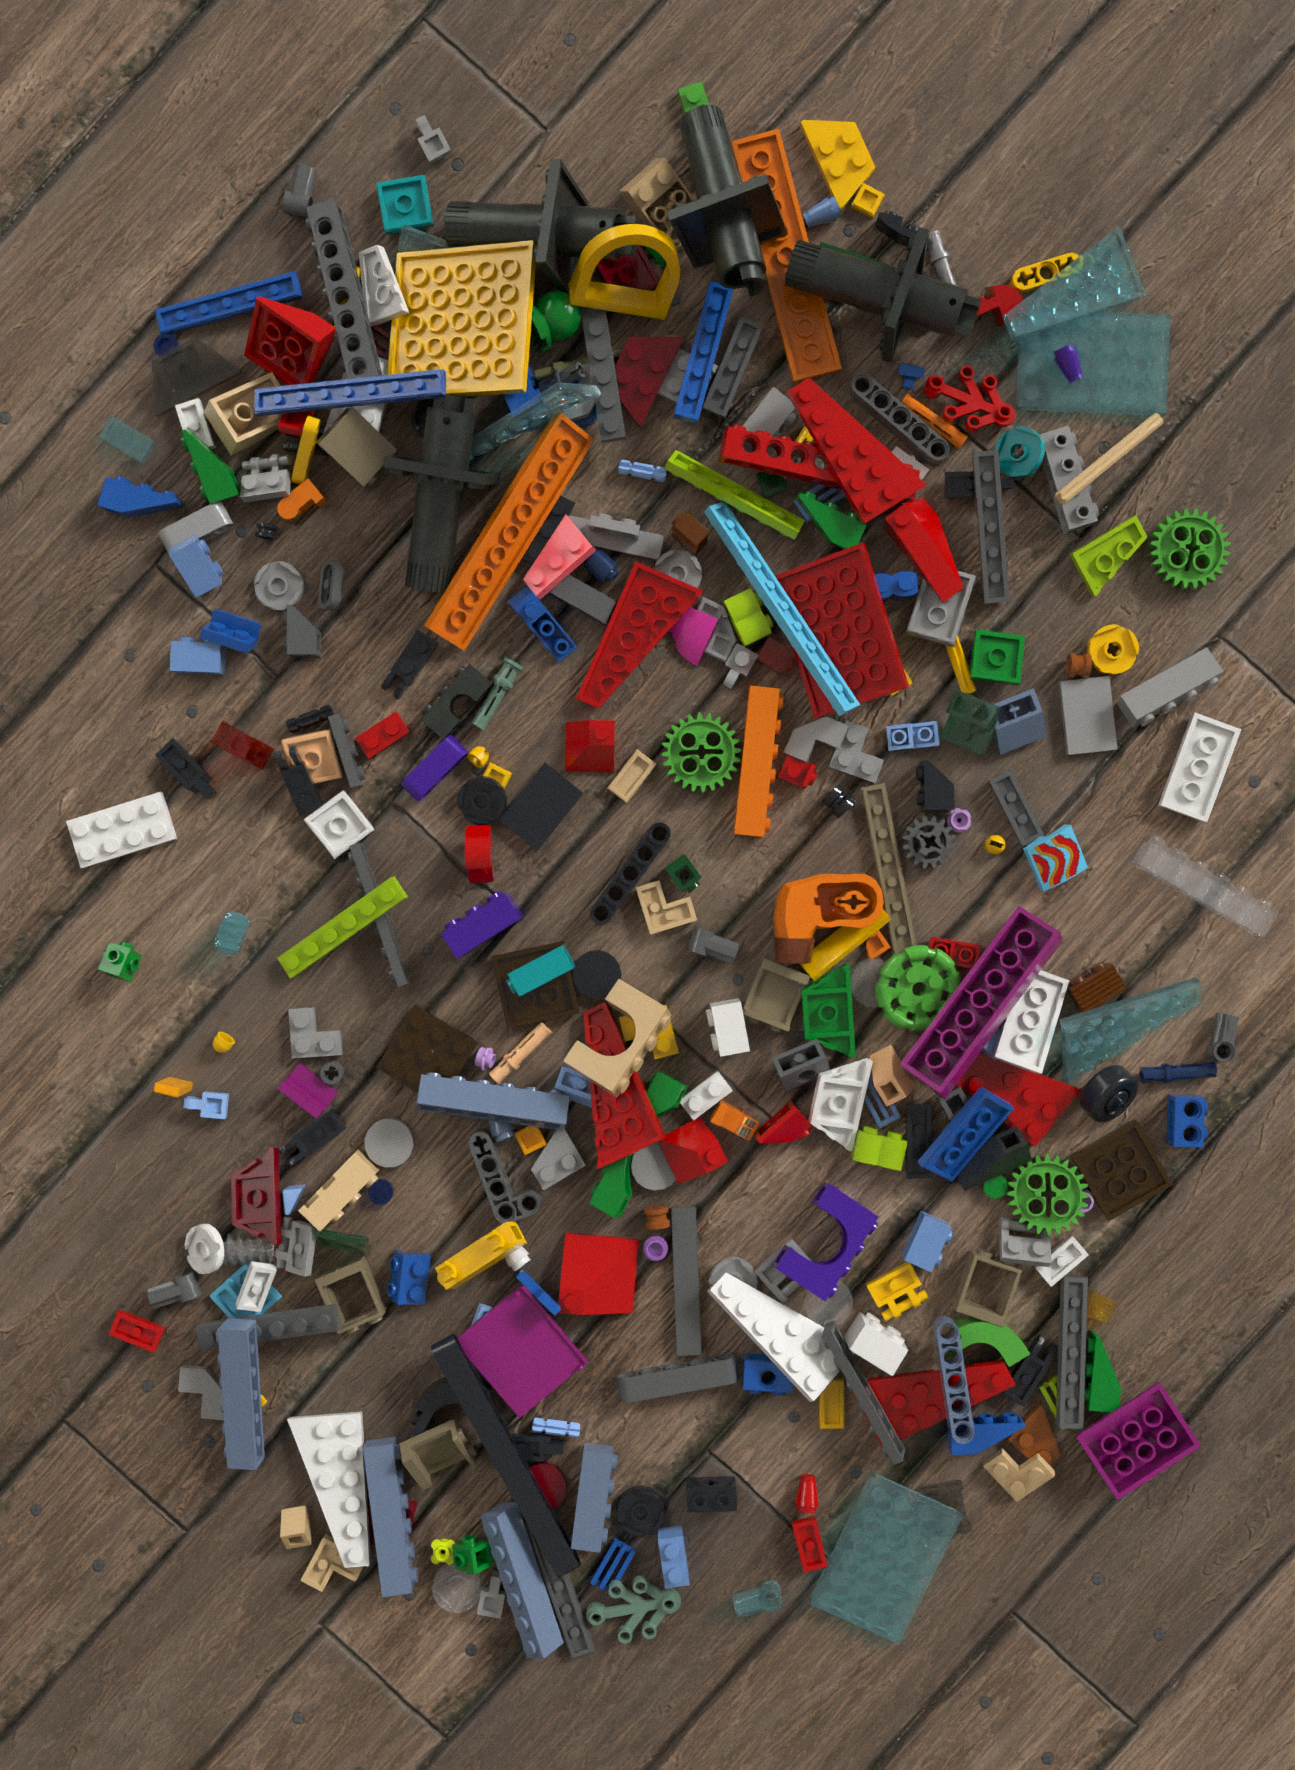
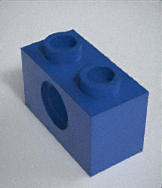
M744 1353L742 1370L743 1390H747L751 1394H761L762 1391H769L777 1396L793 1393V1383L767 1355ZM765 1371L774 1373L773 1378L770 1380H765L761 1376Z

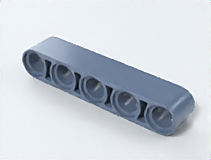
M940 1316L933 1323V1333L947 1425L953 1439L960 1444H966L974 1437V1425L960 1333L957 1325L950 1317ZM943 1326H952V1329L948 1334H940V1330ZM947 1351H955V1355L953 1358H944V1355ZM958 1375L959 1379L956 1383H948L950 1376ZM955 1400L963 1401L962 1406L959 1408H952V1403ZM959 1425L967 1426L964 1432H955Z

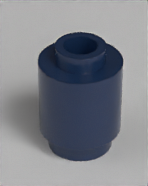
M594 547L596 551L583 562L585 569L602 584L605 581L610 583L618 575L619 572L616 569L619 565L603 550H598Z

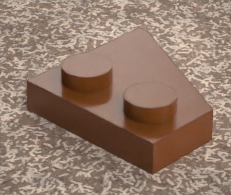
M1038 1402L1023 1418L1025 1427L1008 1436L1007 1439L1028 1459L1038 1453L1051 1466L1061 1455L1044 1408Z

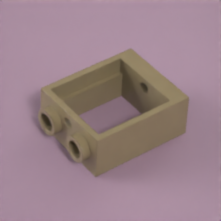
M979 1248L977 1252L970 1249L952 1306L957 1312L1003 1327L1022 1270L1016 1263L1000 1262V1259L992 1257L993 1253ZM977 1261L1008 1271L996 1309L964 1299Z
M365 1255L325 1271L316 1277L315 1282L325 1305L336 1304L342 1326L337 1331L338 1334L343 1332L351 1334L360 1329L359 1325L366 1322L372 1325L383 1319L382 1316L385 1314L387 1307ZM361 1271L376 1307L345 1320L330 1284Z

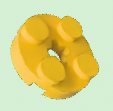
M1116 624L1100 628L1087 643V653L1091 654L1092 666L1101 674L1116 675L1127 671L1134 664L1139 652L1138 640L1133 632ZM1109 643L1119 648L1116 651L1115 657L1107 652Z

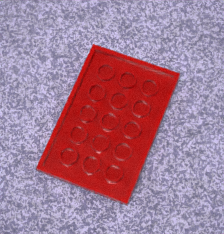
M865 543L857 544L775 575L860 704L909 688ZM793 648L814 718L818 719L835 713L836 711Z

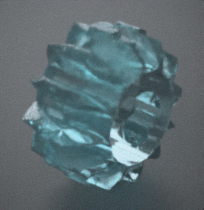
M229 911L225 914L215 939V948L227 954H237L246 939L250 926L249 918L238 912Z

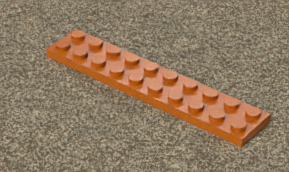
M775 129L733 140L731 145L742 181L746 182L754 176L767 175L788 233L786 236L761 244L760 247L766 265V282L793 384L805 381L808 378L814 379L840 372L842 367L824 298L785 286L788 264L795 244L798 240L808 243L809 241L780 130Z
M555 411L424 625L463 651L469 645L595 440L561 412Z

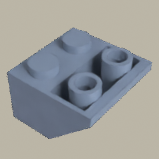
M1034 688L981 709L999 755L1046 737L1043 711Z

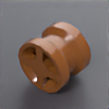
M1070 652L1066 661L1067 677L1073 678L1075 675H1080L1082 678H1089L1092 667L1091 654L1077 655Z
M653 1205L644 1208V1214L648 1220L646 1222V1229L658 1230L670 1227V1220L667 1219L666 1215L668 1213L667 1205Z

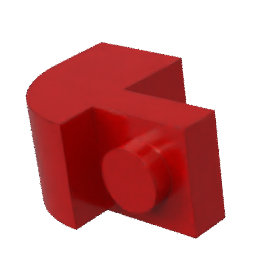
M989 286L985 288L987 295L984 294L977 297L981 299L977 316L992 309L997 326H1005L1028 316L1022 296L1011 286Z
M491 825L466 826L465 865L468 871L469 883L494 882Z

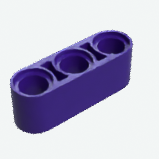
M449 735L400 785L419 802L469 752L452 735Z

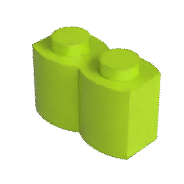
M750 588L723 601V605L743 647L749 646L772 634L771 628L774 627L768 614L763 615L760 609L763 603L757 592L753 593Z
M870 1126L857 1129L853 1151L851 1152L852 1160L901 1171L907 1147V1141L902 1138V1134L888 1131L887 1135L878 1133L879 1129Z

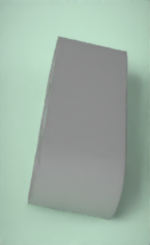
M219 501L163 528L158 534L169 554L170 547L195 534L199 541L203 539L206 542L231 529L234 524L225 506Z

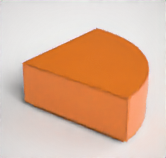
M879 930L870 936L865 944V951L869 961H872L891 948Z

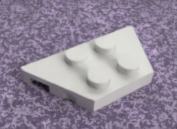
M870 1058L818 1073L808 1121L817 1129L822 1130L831 1139L843 1145L848 1151H853L873 1064Z

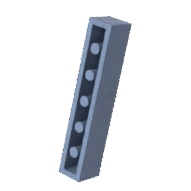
M427 1073L426 1075L421 1074L416 1110L563 1131L567 1122L569 1095H564L563 1092L551 1090L548 1093L541 1092L535 1087L520 1089L515 1088L513 1084L502 1083L499 1086L492 1085L487 1080L471 1082L466 1081L465 1078L460 1076H452L450 1079L443 1078L437 1073Z
M227 1318L216 1332V1342L219 1343L217 1363L221 1369L219 1388L222 1389L223 1398L221 1401V1412L224 1413L222 1433L225 1435L226 1441L224 1457L227 1458L228 1469L256 1470L265 1458L256 1320Z
M396 1436L367 1440L363 1447L382 1597L410 1594L413 1591L414 1585L418 1583L417 1568L412 1566V1559L415 1558L414 1544L409 1542L408 1534H411L412 1526L411 1520L406 1518L405 1509H408L407 1493L403 1494L402 1485L405 1484L404 1469H400L399 1460L402 1459L400 1445L396 1442Z
M501 1502L481 1516L483 1529L487 1535L491 1553L499 1571V1578L507 1595V1602L515 1619V1626L518 1629L523 1650L528 1658L544 1659L564 1642L520 1510L515 1502Z

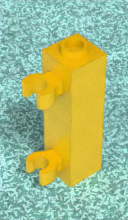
M516 1221L503 1223L435 1267L439 1283L446 1290L456 1289L527 1244Z

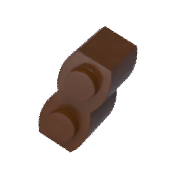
M686 512L684 515L680 513L671 523L673 525L671 536L693 556L703 548L710 538L711 532L689 512Z

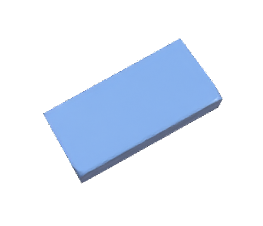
M562 1066L554 1090L561 1091L564 1095H569V1100L592 1108L590 1081L572 1069Z

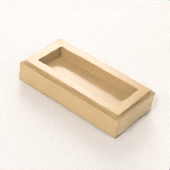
M637 749L607 789L627 803L657 764Z

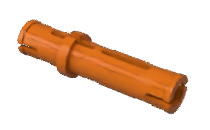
M907 394L901 403L942 438L954 445L958 450L962 447L968 438L967 435L956 429L951 423L945 422L929 408L911 397L910 394Z

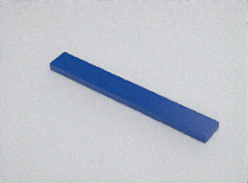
M443 369L259 388L255 389L254 413L257 416L446 397V372Z

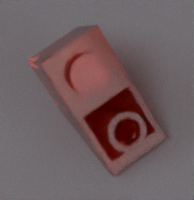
M225 721L221 722L211 740L213 744L222 750L262 770L275 749Z

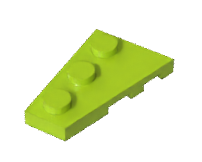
M1136 515L1069 554L1092 597H1096L1099 594L1101 588L1108 580L1112 579L1120 566L1146 540L1147 535Z

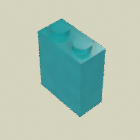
M563 944L511 971L508 974L509 979L506 981L512 993L517 992L520 997L573 969L575 964L566 946Z

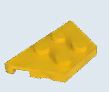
M803 120L800 123V127L832 197H835L839 209L842 211L851 197L861 188L864 181L874 172L875 165L855 122Z

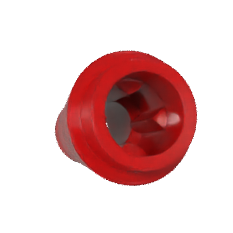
M801 1474L794 1503L797 1505L798 1512L816 1513L819 1501L815 1475Z

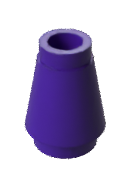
M1072 343L1053 352L1055 355L1053 360L1068 380V383L1083 377L1077 348L1074 349Z

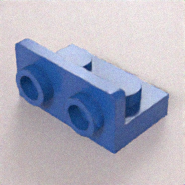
M214 609L210 623L201 628L199 638L248 653L257 647L261 624L219 609Z

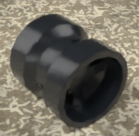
M838 784L822 799V802L826 806H830L833 809V813L840 818L854 805L856 800L852 796H847L844 793V788Z

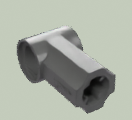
M302 163L294 165L289 191L285 192L283 198L284 214L302 218L309 217L307 207L313 205L312 193L317 174L316 170L309 165Z
M694 926L686 949L704 956L710 955L727 963H733L739 943L716 936L714 932Z
M1223 1013L1215 1014L1211 1041L1206 1046V1055L1211 1061L1228 1063L1234 1059L1236 1055L1234 1042L1239 1017ZM1220 1045L1224 1047V1055L1221 1058L1217 1055V1048Z
M194 1271L180 1274L170 1281L148 1288V1300L154 1309L180 1301V1303L186 1302L202 1294Z

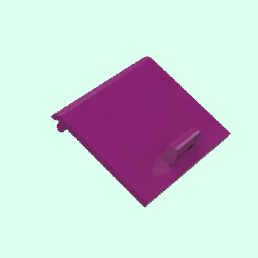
M524 1285L515 1289L457 1337L469 1360L519 1418L576 1371H582L584 1365L589 1363Z

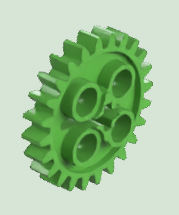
M1187 508L1182 510L1181 516L1178 511H1175L1171 514L1172 519L1166 516L1163 519L1164 524L1159 523L1156 525V529L1159 532H1153L1150 535L1156 540L1148 544V547L1154 549L1153 552L1148 554V557H1155V561L1150 566H1158L1159 569L1155 575L1163 573V583L1171 579L1172 588L1180 583L1181 590L1186 589L1188 584L1191 590L1196 589L1197 585L1201 588L1205 587L1207 581L1212 583L1216 580L1214 575L1219 576L1223 573L1220 567L1228 565V562L1223 559L1231 555L1230 552L1224 550L1225 547L1231 545V542H1224L1223 540L1228 535V532L1220 533L1219 530L1223 527V523L1215 526L1216 517L1214 516L1208 520L1207 511L1203 512L1200 516H1198V509L1196 508L1190 514ZM1190 528H1193V530H1194L1192 536H1191V530H1190ZM1175 530H1178L1182 533V541H1179L1175 538ZM1199 534L1206 536L1207 544L1200 542ZM1171 555H1176L1179 558V566L1172 563ZM1196 558H1199L1203 561V569H1200L1196 566Z
M698 712L697 719L694 720L691 714H688V722L685 723L680 718L679 728L674 725L671 726L674 734H665L670 742L662 743V746L668 749L667 752L661 753L662 757L668 758V761L664 762L663 766H671L667 775L676 774L674 783L682 780L683 789L690 784L692 792L695 791L697 786H700L702 793L705 792L706 786H709L714 791L715 783L723 787V778L729 781L732 779L728 773L729 771L737 772L733 763H740L741 760L735 757V754L740 753L741 749L734 748V745L739 743L740 740L731 738L736 731L731 730L728 732L726 730L729 725L728 722L722 726L719 724L721 717H717L715 721H712L711 713H709L706 719H702L701 712ZM711 733L718 735L720 743L717 746L708 745L706 742L707 735ZM684 735H692L695 738V745L690 748L683 746L681 742ZM700 746L703 747L704 751L723 750V754H706L704 759H699V755H679L681 751H698ZM717 758L721 762V768L718 771H711L707 766L709 759ZM687 759L694 760L697 765L696 770L686 772L682 766L683 762Z
M1046 1154L1044 1161H1041L1040 1157L1036 1155L1035 1163L1030 1161L1026 1163L1027 1168L1022 1165L1018 1167L1021 1174L1012 1173V1177L1016 1179V1182H1008V1185L1014 1188V1191L1007 1192V1196L1014 1197V1200L1009 1202L1008 1206H1016L1017 1209L1012 1215L1020 1214L1022 1217L1018 1223L1021 1224L1027 1221V1230L1036 1226V1234H1040L1042 1229H1045L1047 1236H1050L1051 1230L1054 1229L1057 1235H1060L1062 1226L1066 1231H1070L1069 1222L1078 1225L1079 1223L1075 1217L1085 1216L1080 1211V1208H1087L1089 1206L1082 1202V1199L1090 1197L1089 1194L1082 1193V1189L1086 1188L1088 1184H1080L1079 1180L1084 1175L1076 1176L1074 1173L1077 1166L1069 1169L1067 1167L1069 1160L1060 1164L1059 1156H1056L1054 1161H1050L1049 1154ZM1045 1173L1050 1174L1049 1191L1054 1193V1197L1050 1198V1217H1046V1197L1041 1196V1193L1046 1191ZM1035 1175L1041 1179L1042 1185L1039 1189H1033L1029 1186L1028 1178ZM1056 1176H1062L1066 1179L1067 1186L1065 1189L1060 1190L1054 1186L1053 1181ZM1036 1200L1041 1203L1042 1211L1039 1214L1030 1212L1028 1207L1030 1201ZM1057 1201H1063L1067 1205L1066 1214L1059 1215L1055 1212L1054 1204Z

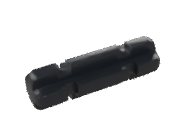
M330 705L320 707V710L315 709L299 715L297 719L295 717L288 719L286 726L289 732L294 733L299 731L300 728L305 729L321 723L323 719L329 720L328 717L334 715V711Z

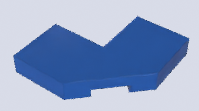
M519 1268L514 1273L515 1277L554 1316L561 1310V1307L522 1268Z

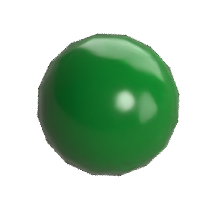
M551 290L540 296L535 306L533 305L530 342H537L540 346L537 348L538 352L544 353L551 349V340L564 341L577 332L581 323L580 306L570 305L569 293L561 290Z

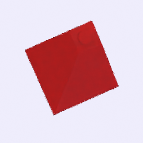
M259 296L255 301L244 356L267 372H272L277 379L286 385L313 383L331 348L336 328L314 313Z
M566 1232L558 1303L561 1310L558 1313L577 1315L632 1313L639 1239Z

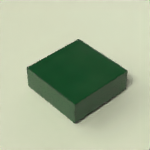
M766 472L756 474L763 498L766 499L788 490L783 476Z

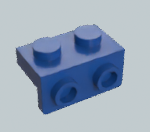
M394 1250L393 1257L390 1260L391 1280L387 1285V1294L390 1300L397 1305L425 1304L430 1254L403 1253L400 1250Z

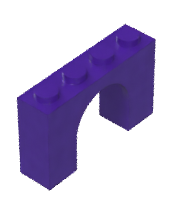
M824 1182L811 1203L832 1216L840 1225L842 1244L839 1251L827 1261L813 1262L784 1245L771 1266L826 1302L828 1298H832L838 1288L836 1284L841 1276L845 1277L851 1268L850 1262L853 1257L858 1256L863 1250V1241L866 1236L871 1235L876 1229L878 1216L833 1185Z

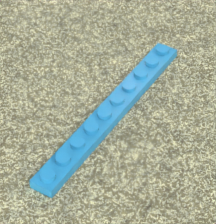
M724 501L709 506L704 513L711 525L715 528L723 543L745 573L764 605L768 608L778 626L782 629L792 647L796 650L804 665L817 682L819 688L831 703L833 709L839 717L855 710L860 703L727 503Z

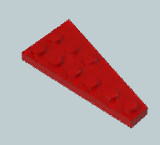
M1003 1360L976 1363L973 1366L965 1367L970 1406L1016 1385ZM934 1369L900 1373L890 1377L879 1378L877 1376L867 1379L900 1440L946 1419L939 1370L934 1371ZM950 1376L948 1379V1383H956L959 1379V1376ZM955 1400L952 1403V1408H959L962 1406L963 1401ZM877 1435L876 1438L878 1439V1441H879V1443H880V1445H881L882 1442H881V1440L879 1439V1437H878V1435Z

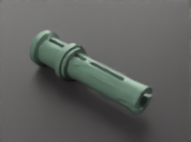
M504 657V664L498 675H494L493 682L495 683L483 701L474 720L471 722L483 730H486L489 721L507 690L510 691L514 687L512 683L519 671L524 669V667L507 657ZM494 696H495V699H494L493 703L491 704V706H490L488 712L486 713V715H484L485 712H486V710L488 709V707H489L491 701L493 700V698H494Z

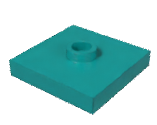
M425 175L376 183L385 235L434 227Z

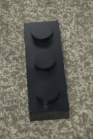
M560 495L523 555L522 561L533 565L564 516L571 515L575 502Z
M905 1103L907 1179L932 1178V1172L921 1167L917 1162L932 1145L931 1104Z

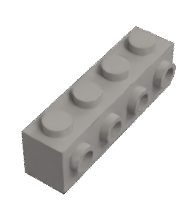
M1065 426L1040 434V437L1045 441L1042 466L1063 534L1092 526L1098 521L1099 511L1097 505L1092 503L1090 484L1065 504H1059L1055 498V494L1084 470L1083 459L1080 455L1078 456L1076 451L1077 439L1074 432L1070 431L1069 426Z
M1206 647L1120 695L1117 705L1133 728L1139 724L1145 726L1155 719V715L1161 712L1167 714L1172 711L1180 701L1188 702L1198 695V691L1204 688L1209 690L1215 687L1220 682L1219 678L1223 670Z

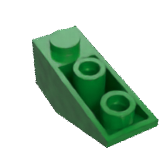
M190 429L182 430L181 442L185 451H190L193 459L190 461V465L194 475H199L202 485L199 488L204 500L208 499L211 504L240 494V488L232 468Z
M811 492L796 493L795 499L827 543L842 550L859 543L867 525H862L856 514L849 512L848 515L839 512V506L828 501L826 504L817 501L818 496Z
M1090 1330V1335L1086 1338V1352L1088 1356L1087 1362H1085L1084 1405L1089 1411L1111 1413L1120 1407L1121 1387L1100 1336L1094 1330Z

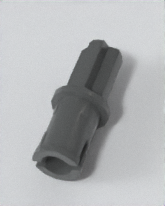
M577 362L564 370L558 369L555 371V374L539 381L538 388L543 395H547L560 388L566 389L568 384L586 376L585 370L575 373L584 367L580 362Z

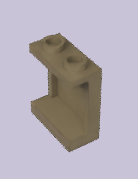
M347 407L315 442L363 487L366 484L371 485L379 476L377 472L384 466L385 456H394L393 454L397 451L353 407Z
M762 957L742 1009L743 1014L746 1015L745 1020L759 1025L760 1021L769 1024L768 1029L781 1034L783 1030L789 1032L790 1023L801 997V989L808 984L810 976Z
M454 1419L399 1443L402 1464L422 1490L432 1487L430 1474L464 1459L468 1461L471 1467L477 1465L475 1458L478 1455L477 1447L473 1440H468L464 1427H459Z

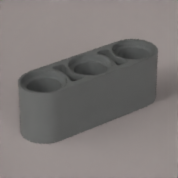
M571 575L565 577L547 593L605 626L617 605V602Z

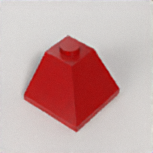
M584 720L566 722L565 771L614 772L615 721Z
M790 1100L759 1127L754 1134L760 1144L794 1142L796 1139H804L811 1132L809 1128L812 1124Z
M700 1117L665 1134L666 1139L658 1142L678 1184L707 1174L728 1162L717 1138Z

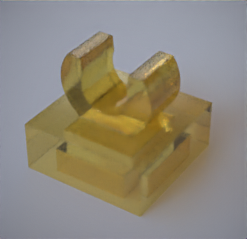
M1091 1290L1087 1299V1316L1108 1324L1116 1301Z

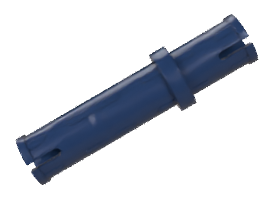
M1215 1062L1181 1065L1164 1063L1161 1066L1140 1067L1139 1069L1141 1083L1156 1081L1170 1083L1173 1080L1217 1077Z

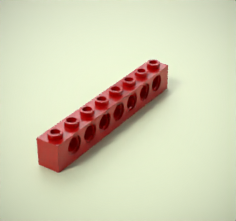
M741 425L728 426L723 432L718 462L842 490L815 442L806 441L798 443L794 442L795 439L789 436L777 438L770 436V433L767 431L757 430L756 433L746 431V427ZM743 442H748L752 445V453L744 450ZM768 447L775 449L777 458H771L768 455ZM791 453H796L800 456V464L793 462ZM816 458L824 462V469L816 466ZM905 464L919 477L920 470L913 469V466L910 464ZM916 492L899 503L914 501Z

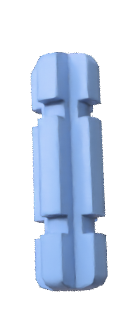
M623 459L620 461L618 468L620 474H632L633 477L649 480L655 478V481L664 482L667 470L664 467L657 466V468H653L654 465L638 462L632 464L630 461Z
M534 1418L532 1432L542 1434V1431L546 1432L545 1434L565 1437V1434H567L569 1437L578 1438L580 1424L575 1422L567 1424V1421L551 1419L544 1421L543 1418Z

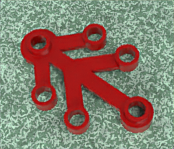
M969 365L962 366L958 373V379L964 383L969 394L946 385L942 377L938 375L929 377L923 386V392L929 398L936 399L942 394L965 404L959 407L948 405L944 409L942 418L947 423H953L957 418L978 411L987 413V415L982 417L977 415L968 417L965 422V428L971 433L977 432L979 428L990 424L1003 428L1011 425L1015 419V410L1011 405L1002 402L995 388L997 379L993 375H986L980 384L981 389L987 392L991 403L984 401L973 379L975 371ZM963 372H967L969 376H965ZM986 382H990L992 386L987 385ZM947 412L953 413L954 416H949ZM970 422H975L977 426L971 425Z

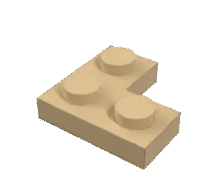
M659 880L636 887L650 935L697 920L690 897L666 904Z
M1002 1448L984 1460L983 1467L1016 1502L1055 1476L1053 1468L1038 1453L1019 1466Z
M325 1534L300 1581L323 1592L333 1571L356 1582L364 1566L345 1568L333 1537Z

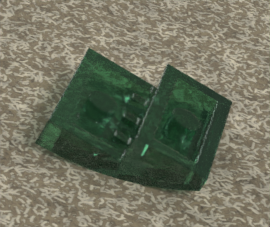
M955 690L946 710L949 717L939 737L985 756L997 724L1000 707Z
M327 1229L316 1231L315 1239L318 1246L363 1254L370 1253L371 1244H368V1236Z

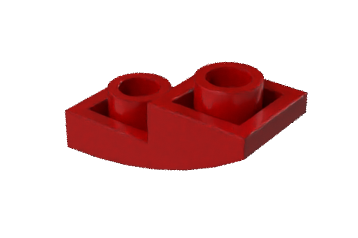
M931 937L929 948L933 950L938 948L945 952L955 962L954 966L972 969L979 959L981 945Z

